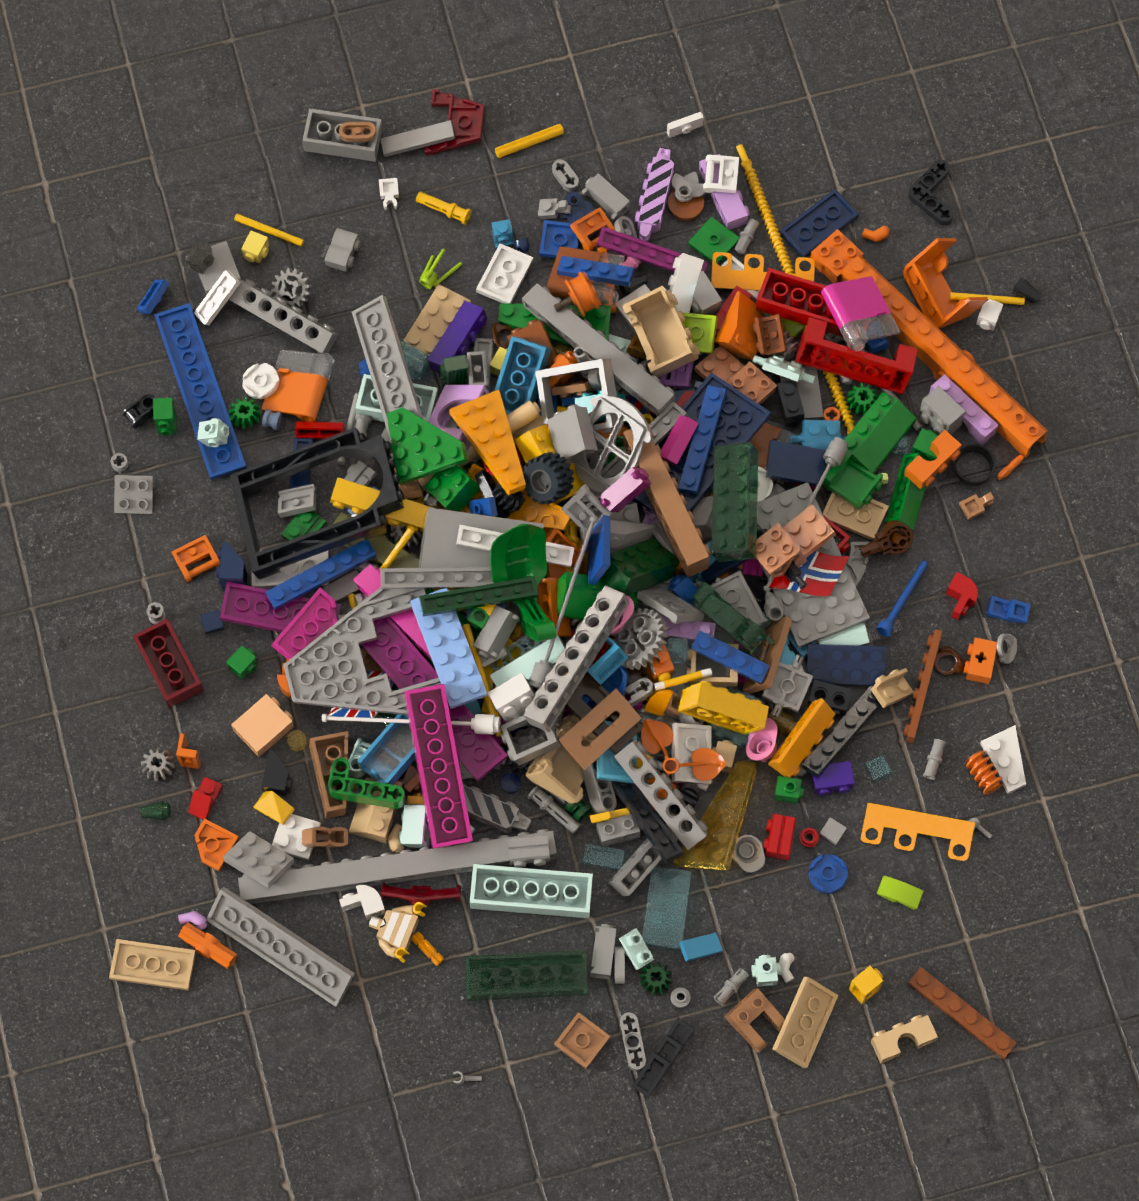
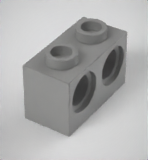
M631 814L597 823V833L602 848L640 838L639 825Z

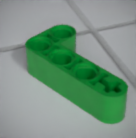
M343 757L333 761L328 781L329 793L333 798L399 809L405 804V792L402 787L350 778L351 769L349 761ZM343 766L346 767V770L339 772L337 768ZM335 785L342 786L340 790L333 789ZM355 788L362 789L358 794L352 792ZM375 791L382 793L378 797L372 796V793Z

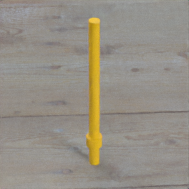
M465 624L462 626L488 695L484 697L490 715L500 717L488 694L490 692L480 656L477 654L478 650L473 647L475 640L470 624ZM500 726V732H499V733H495L496 737L501 736V735H500V733H502L501 726Z

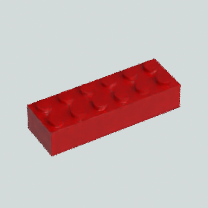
M768 268L756 301V310L771 315L779 314L781 318L803 325L807 324L809 317L827 322L825 332L863 343L871 319L859 321L852 329L840 331L821 294L822 289L826 285Z

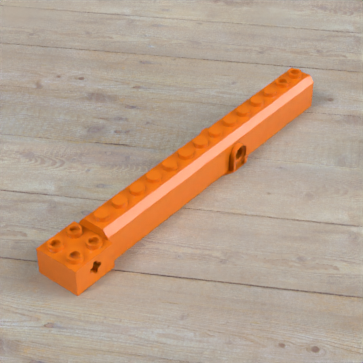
M838 229L811 252L810 258L815 261V267L832 283L872 276L891 312L888 316L876 319L905 346L918 349L916 356L932 370L936 381L945 374L998 424L997 432L1024 458L1030 455V449L1036 441L1042 444L1046 440L1048 430L980 368L968 351H962L863 258L864 253Z

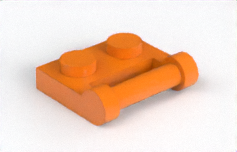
M601 207L570 225L582 243L583 249L593 251L594 247L597 246L599 237L590 241L588 236L599 231L602 227L616 231Z
M206 535L171 552L186 582L191 581L193 577L213 567L217 568V566H220V561ZM208 556L212 559L190 571L186 568Z

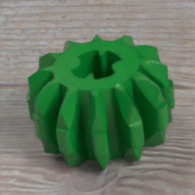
M863 383L859 387L854 385L853 391L848 392L849 398H847V403L851 404L850 410L856 409V415L860 411L865 415L879 397L876 394V388L870 390V384L867 387H864Z
M245 396L244 401L238 398V404H231L232 409L229 410L230 420L232 423L235 422L237 428L242 425V428L245 430L247 425L253 428V423L258 424V417H261V411H259V404H255L254 399L248 402V398Z

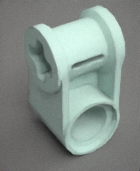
M361 738L357 739L348 760L351 776L354 778L364 776V771L360 768L353 769L352 766L358 764L359 758L371 746V744L362 741Z

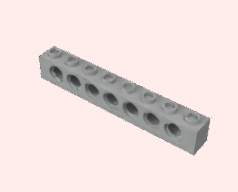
M604 586L602 591L597 594L594 604L587 610L584 620L577 626L575 634L567 642L562 655L557 658L552 671L547 674L545 682L536 691L535 698L526 707L524 717L529 724L549 733L629 605V601L624 593Z

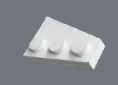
M1015 725L980 742L983 750L986 751L985 754L987 757H990V763H994V770H998L997 776L1003 777L1001 783H1003L1007 794L1026 785Z

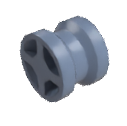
M266 409L262 420V427H272L273 430L278 431L282 420V413H274L270 409Z

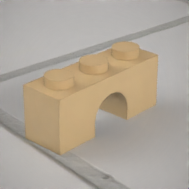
M918 1015L910 1019L911 1022L905 1025L901 1022L894 1025L890 1031L885 1032V1030L876 1032L871 1040V1044L880 1064L899 1057L901 1051L898 1047V1040L900 1038L908 1037L912 1039L917 1049L936 1042L938 1036L929 1016L922 1017V1015Z

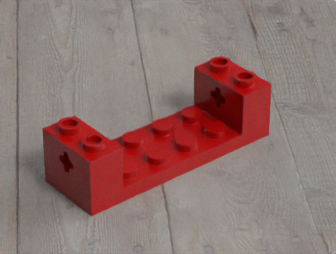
M809 317L800 338L795 359L796 363L900 394L904 393L913 373L918 349L899 344L893 360L869 352H863L832 341L823 340L827 322Z

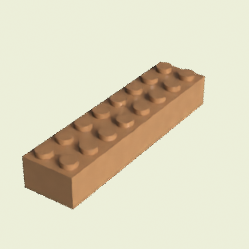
M628 429L623 432V446L627 454L631 455L634 438L632 429ZM653 441L651 443L645 442L636 467L643 468L648 473V479L651 484L645 489L646 494L686 576H693L708 569L709 555H711L707 544L703 545L701 541L703 538L702 533L698 527L695 528L693 524L694 517L691 511L687 512L685 508V498L682 494L679 495L677 491L678 484L675 478H671L669 475L670 468L668 463L663 461L660 456L662 451L659 445H655Z

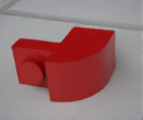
M956 572L946 592L947 595L959 600L953 610L952 618L959 620L961 615L965 616L969 606L974 608L978 596L975 583Z

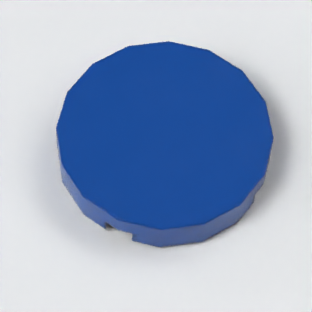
M823 854L813 860L809 867L808 876L810 883L816 890L830 894L844 887L848 878V869L840 857L834 854Z

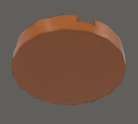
M674 189L668 198V210L671 215L680 221H692L703 212L704 198L703 196L694 197L688 202H681L675 197Z

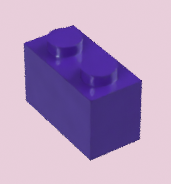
M851 761L830 764L819 778L811 774L814 794L825 796L831 794V792L847 793L850 789H853L854 778Z

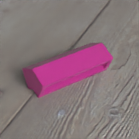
M679 415L661 449L662 455L660 456L663 461L673 466L678 464L699 424L698 422L689 417Z

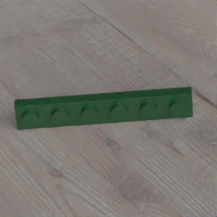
M534 576L419 596L422 615L425 617L536 598L539 593Z

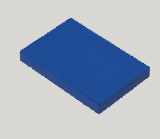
M603 515L592 529L588 541V584L595 585L610 566V516Z

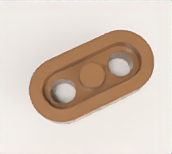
M346 122L340 126L339 134L340 138L345 142H368L376 137V127L371 122Z

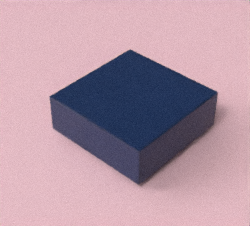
M219 609L200 615L206 634L224 629L222 620H219Z

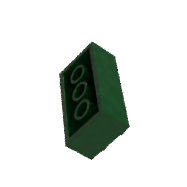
M652 538L610 553V566L601 579L612 589L622 592L627 596L672 579L680 561L673 553L664 548L659 541Z

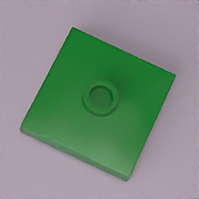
M710 217L690 239L688 246L712 263L715 252L729 253L738 243L740 237ZM725 256L717 257L716 263L719 264Z

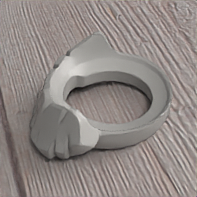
M1009 633L1000 634L997 640V653L1000 657L998 660L1004 664H1009L1016 656L1017 639ZM1004 640L1007 643V653L1003 651Z

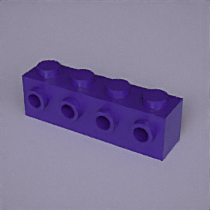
M467 301L463 302L427 359L432 370L440 373V365H443V358L467 354L469 346L476 340L481 327H484L487 322L484 308Z

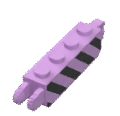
M660 148L657 156L653 157L652 163H648L646 173L649 176L648 179H644L643 183L645 193L640 195L639 199L641 209L636 212L635 222H638L639 239L649 242L651 232L656 233L660 231L674 173V163L670 160L669 149Z

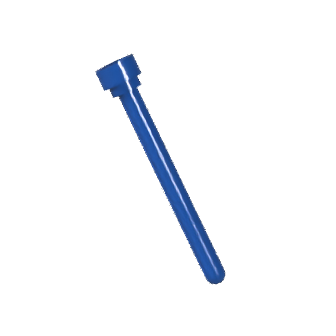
M927 561L920 563L887 619L881 621L877 626L876 630L882 636L889 637L893 632V622L928 567Z

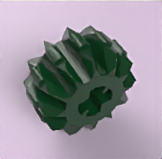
M657 961L656 967L650 962L649 969L647 967L642 968L645 974H639V978L643 980L640 982V986H646L645 993L652 990V996H655L656 991L663 995V989L670 990L668 984L673 983V979L669 978L672 975V971H666L668 968L666 964L660 968L659 961ZM657 976H660L659 981H652L653 977L656 978Z

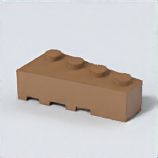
M348 731L310 738L309 748L325 818L343 816L346 812L347 801L335 799L330 795L328 781L333 761L342 757L348 760ZM343 766L337 768L339 772L346 770V767ZM335 785L333 787L334 790H340L342 788L341 785Z

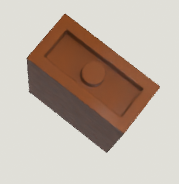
M535 319L528 322V326L523 329L519 327L512 330V334L507 336L509 343L511 336H517L550 347L552 351L546 369H549L554 364L553 360L557 354L544 327L546 325L544 321Z

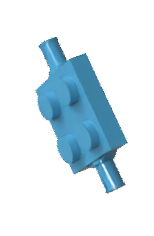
M803 420L801 435H790L789 439L791 440L789 441L790 443H801V446L827 450L830 442L835 437L844 440L847 436H841L840 421Z

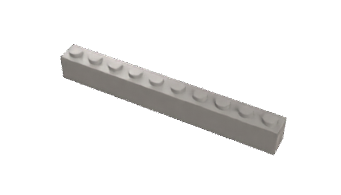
M536 284L522 298L523 306L539 320L544 321L550 329L572 347H584L588 357L592 360L611 358L614 381L655 415L658 416L673 401L675 402V393L670 387H664L660 384V380L655 375H649L644 366L633 362V358L628 353H622L614 342L606 340L605 335L601 331H595L586 319L582 320L579 318L574 309L565 307L556 311L553 305L560 303L562 300L559 297H553L547 287H541L539 284Z

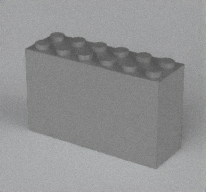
M428 508L425 514L418 568L490 567V551L456 545L459 525L505 533L523 523L541 528L544 527V524Z

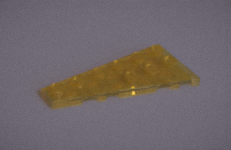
M737 761L700 819L707 825L708 830L706 831L708 835L689 850L683 846V856L673 861L675 867L729 870L758 767L755 762Z

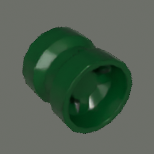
M583 798L578 803L570 804L567 802L565 805V809L568 812H572L578 822L583 820L592 810L589 804L583 802Z

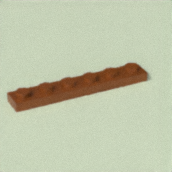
M935 629L933 635L929 634L926 646H930L929 652L924 653L922 660L925 668L924 671L920 670L917 681L921 682L920 687H915L913 699L916 700L915 706H910L908 717H911L910 724L906 723L903 735H907L905 742L913 744L942 635L941 630Z
M922 967L919 968L908 982L912 988L1003 1060L1017 1042Z

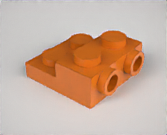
M567 351L565 354L560 353L554 358V364L550 368L578 363L574 356L575 352ZM575 373L549 377L550 389L566 383Z

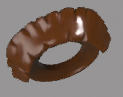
M494 323L491 327V332L495 345L498 348H508L509 342L499 340L497 334L502 330H509L511 332L514 329L507 325Z
M949 646L939 648V653L936 655L934 662L937 671L943 675L962 672L965 663L959 653ZM952 655L956 660L954 667L949 671L942 670L939 667V660L944 656Z

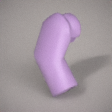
M197 911L178 915L180 924L192 922L199 930L207 927L205 916Z

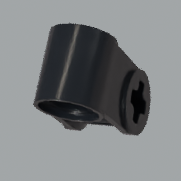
M145 394L123 410L122 415L129 419L134 429L139 428L153 417V406L147 408L146 405L153 403L154 395Z

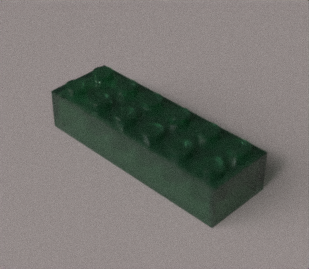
M751 442L714 446L711 554L719 562L756 558L758 450Z
M586 950L465 956L467 1001L588 995Z

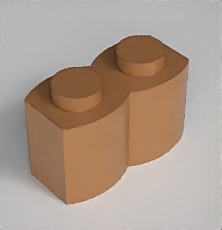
M320 826L302 830V845L305 847L322 846L333 848L348 844V830L343 827L326 828Z

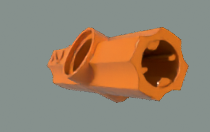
M188 922L182 927L178 935L181 940L194 947L199 954L207 959L211 958L226 969L233 965L238 956L234 951L222 945L216 937L207 932L205 934Z

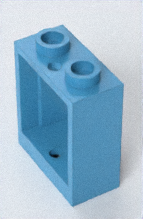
M610 637L607 638L606 642L611 648L587 670L600 685L629 658Z

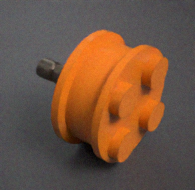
M584 271L583 273L578 272V276L569 281L567 279L564 280L570 297L553 306L556 311H559L574 303L582 317H584L586 312L593 308L598 310L602 304Z

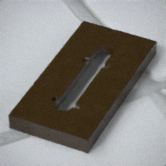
M587 672L565 706L581 720L592 710L582 700L583 696H588L594 703L598 704L610 693ZM614 711L608 717L614 722L619 718V713ZM603 721L592 733L598 737L609 726ZM637 722L609 749L616 755L643 729V726Z

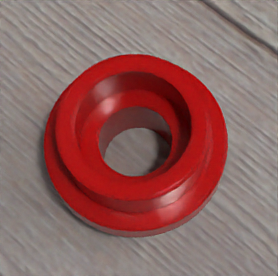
M813 828L803 829L799 835L800 843L805 847H814L819 841L818 832ZM807 835H810L813 839L811 841H807L805 837Z

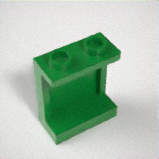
M847 451L841 465L832 467L828 471L822 486L861 510L864 505L867 506L871 502L872 494L882 488L883 474L879 473L876 476L851 460L852 454Z

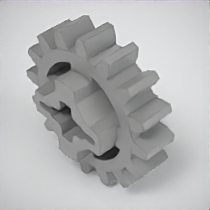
M287 268V272L281 270V276L275 275L277 282H272L275 288L271 289V292H276L274 296L276 299L281 297L286 300L288 306L293 307L294 305L297 307L298 305L302 307V301L308 302L306 296L312 294L308 291V288H311L312 285L307 284L310 278H304L306 273H299V269L292 270V268ZM290 276H295L299 280L294 281ZM289 296L293 301H289L285 297Z
M533 726L527 729H520L516 732L515 737H512L518 754L548 740L544 730Z

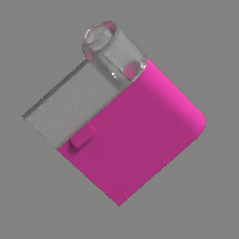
M872 276L833 283L822 289L821 294L850 350L860 351L865 347L868 340L892 336L901 332Z

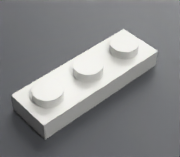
M225 270L194 314L204 325L209 326L241 282L230 271Z

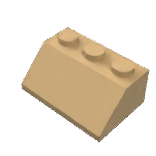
M366 778V779H365V780H367V781L377 782V781H376L375 779H373V778ZM396 781V782H395L394 785H397V786H400V787L403 788V783H402V782H399V781ZM375 791L372 793V796L378 797L382 793ZM358 803L348 833L386 844L397 809Z

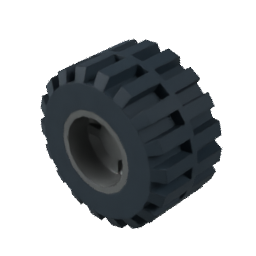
M553 452L544 453L529 460L523 467L525 470L522 471L526 483L524 491L527 490V495L529 497L532 496L533 501H539V504L546 503L547 505L564 498L573 489L571 483L574 482V477H572L574 472L570 469V463H566L565 457H560V454H553Z

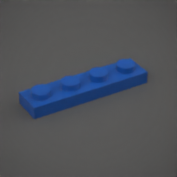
M562 256L557 268V275L575 278L578 276V272L583 273L585 271L589 280L630 287L634 267Z
M702 631L698 632L690 648L759 684L762 683L770 666Z

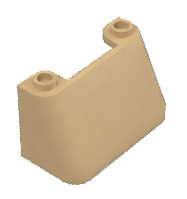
M574 714L564 717L561 727H555L559 739L580 721ZM591 732L581 741V745L587 747L597 737ZM563 745L535 758L526 772V777L533 783L570 804L578 803L583 797V788L580 786L584 780L581 766Z

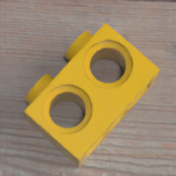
M869 966L851 981L849 991L863 1004L880 990L883 976L878 969H873Z

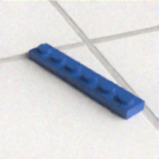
M707 385L697 420L699 424L693 434L678 487L679 491L698 495L727 393L724 388Z
M363 540L266 591V596L274 610L377 557L376 552L368 540Z

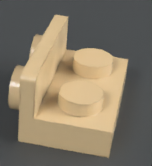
M906 668L900 671L895 669L888 676L881 675L875 680L876 684L871 688V691L883 708L908 698L914 693L903 677L908 672Z

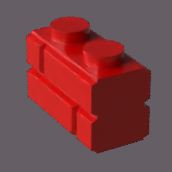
M773 814L772 820L768 819L766 831H770L769 838H765L763 844L767 857L789 860L796 823L795 817Z

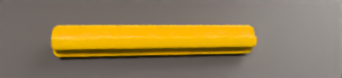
M561 124L554 125L496 147L495 153L498 158L562 135L564 129Z

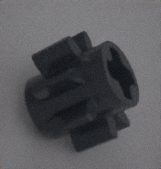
M509 761L508 766L513 767L511 770L512 774L516 772L521 777L523 773L527 772L532 762L528 761L522 764V767H518L515 761Z

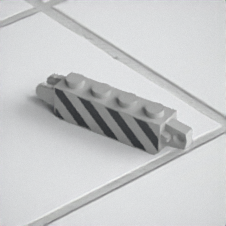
M463 785L469 818L504 833H509L512 829L527 832L531 819L521 814L516 804L510 801L506 803L500 801L499 797L494 794L486 795L475 786L468 787Z

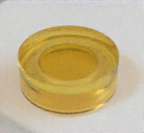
M294 730L288 734L287 744L292 750L299 751L306 746L307 739L302 731Z

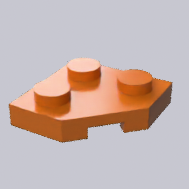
M205 818L194 835L202 863L220 872L225 863L223 856L239 840V836Z

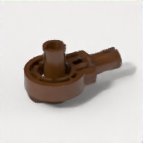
M890 521L882 527L879 533L874 535L875 539L873 542L860 546L859 550L863 558L879 551L882 555L888 553L901 554L912 544V530L901 521Z

